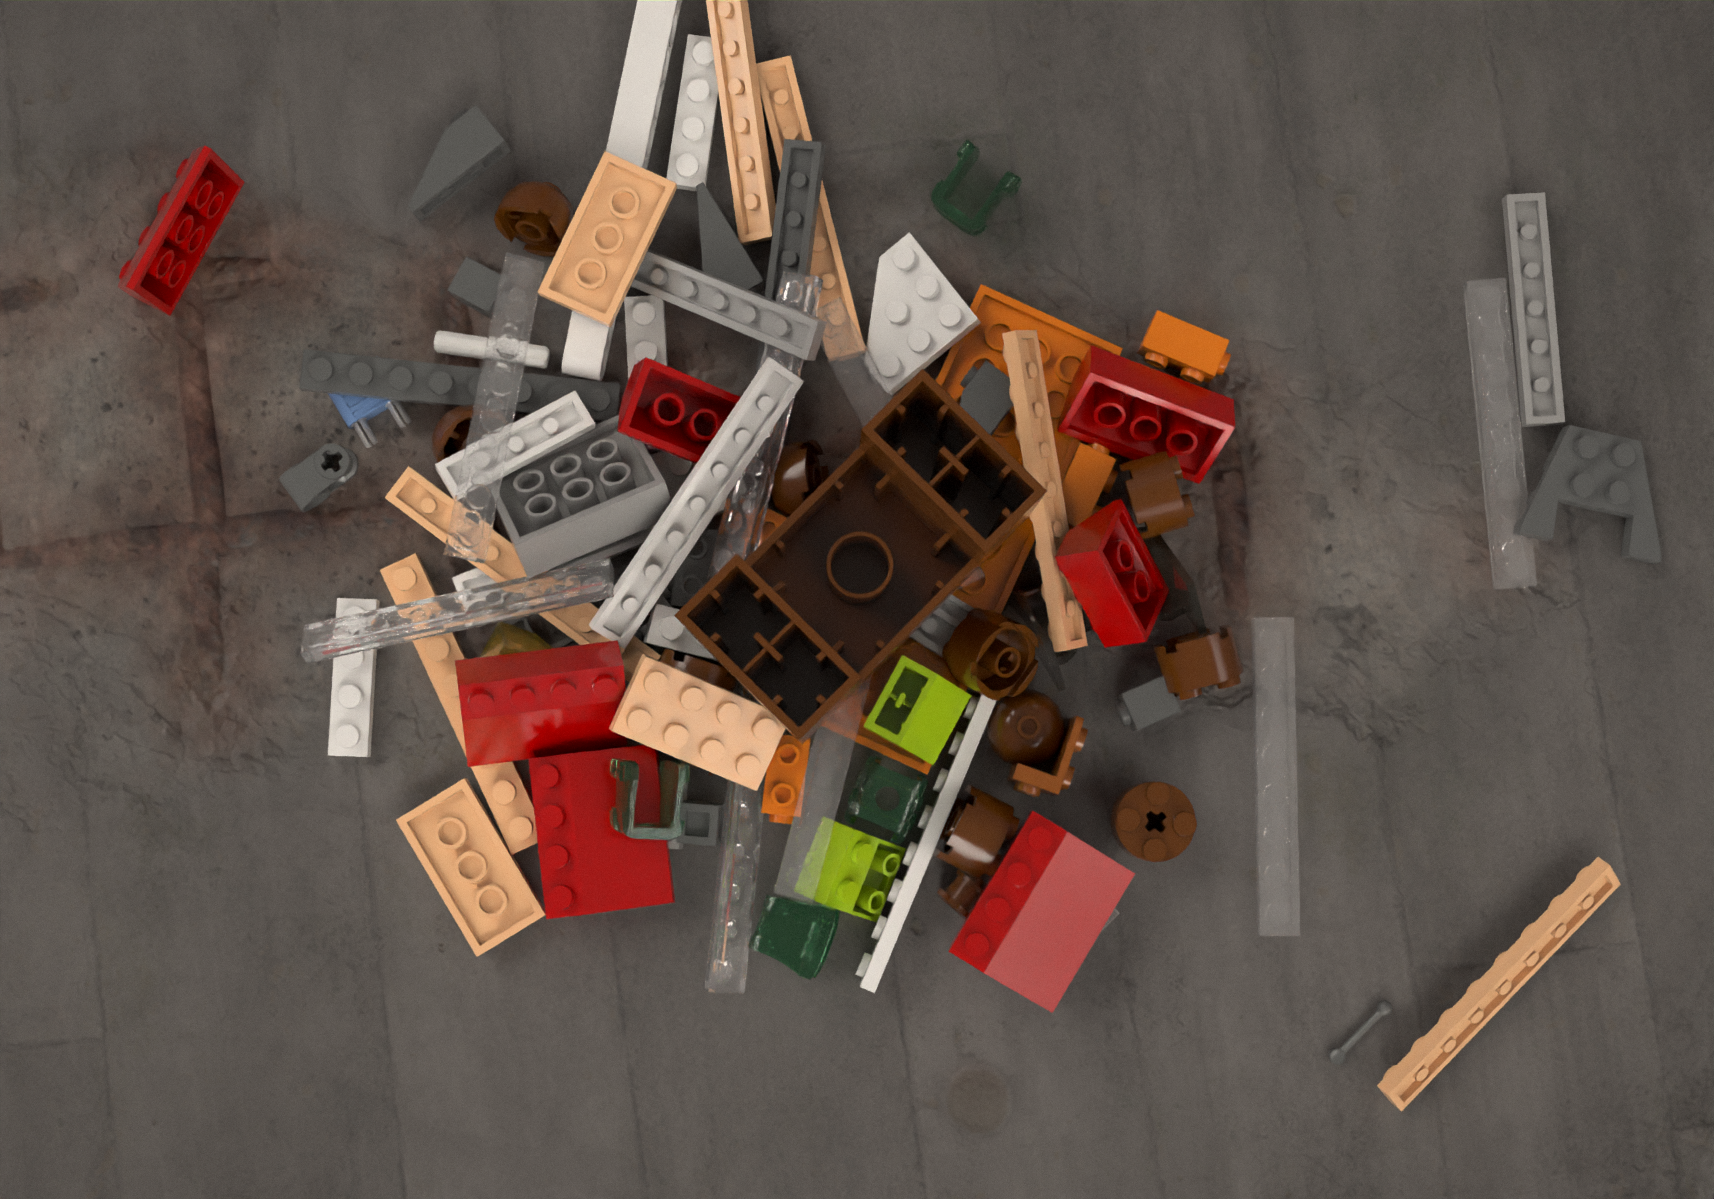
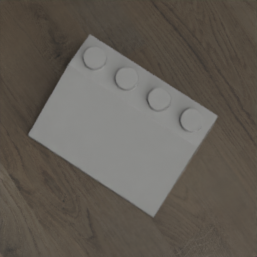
M619 415L596 424L595 428L487 485V489L528 578L656 525L670 504L671 498L666 482L644 443L617 432Z

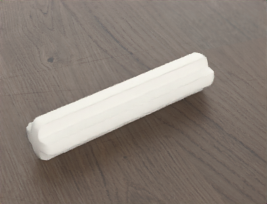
M441 330L436 332L434 338V349L438 353L543 369L547 367L550 357L549 349L541 345Z

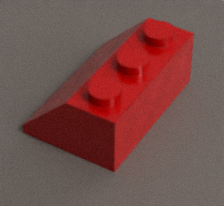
M645 357L636 363L632 369L621 400L617 432L697 464L741 397Z
M1122 499L1115 500L1067 531L1055 555L1059 570L1064 573L1073 590L1075 599L1081 604L1090 620L1093 631L1097 633L1105 648L1147 642L1169 593V588Z

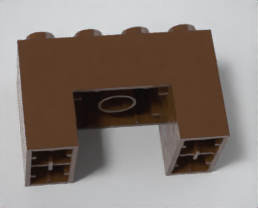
M921 369L861 429L860 446L745 561L736 553L674 616L803 745L1031 515L1047 490L924 369Z

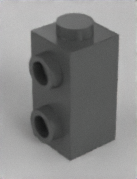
M705 529L675 573L671 606L673 608L681 609L717 573L718 563L716 561L718 560L720 533L718 530Z

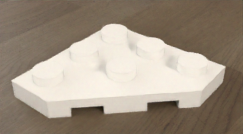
M910 232L879 257L864 360L866 368L890 397L907 384L921 369L929 366L981 323Z

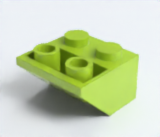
M902 655L863 727L927 763L934 765L971 695L937 673Z
M823 816L793 891L823 905L877 923L906 849Z

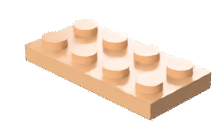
M605 151L540 285L538 294L611 328L676 192L677 184Z
M642 654L609 727L611 731L755 791L758 790L785 731V728L761 704L645 654Z
M467 778L460 780L396 819L477 957L546 915L545 908Z

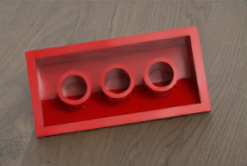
M1091 345L1074 374L1057 425V431L1090 444H1100L1111 452L1133 460L1166 451L1168 457L1177 456L1184 479L1200 484L1235 429L1234 399Z

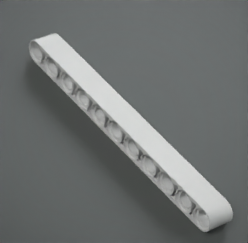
M637 0L606 152L646 170L682 0ZM572 310L562 359V374L602 381L616 318L610 328Z

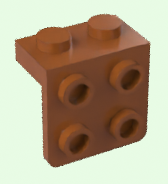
M1076 715L1069 719L1065 729V736L1050 774L1019 763L1011 766L1007 780L1015 783L1014 791L1036 798L1040 796L1041 792L1053 796L1059 795L1060 790H1068L1075 771V767L1069 765L1073 752L1076 753L1082 750L1088 733V729L1082 727L1084 718Z

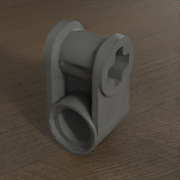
M335 443L326 444L305 460L285 471L280 476L279 481L300 510L306 512L321 504L332 492L356 475L359 468L358 458L350 449ZM335 455L342 457L339 461L341 466L339 471L331 468L335 464L332 459Z

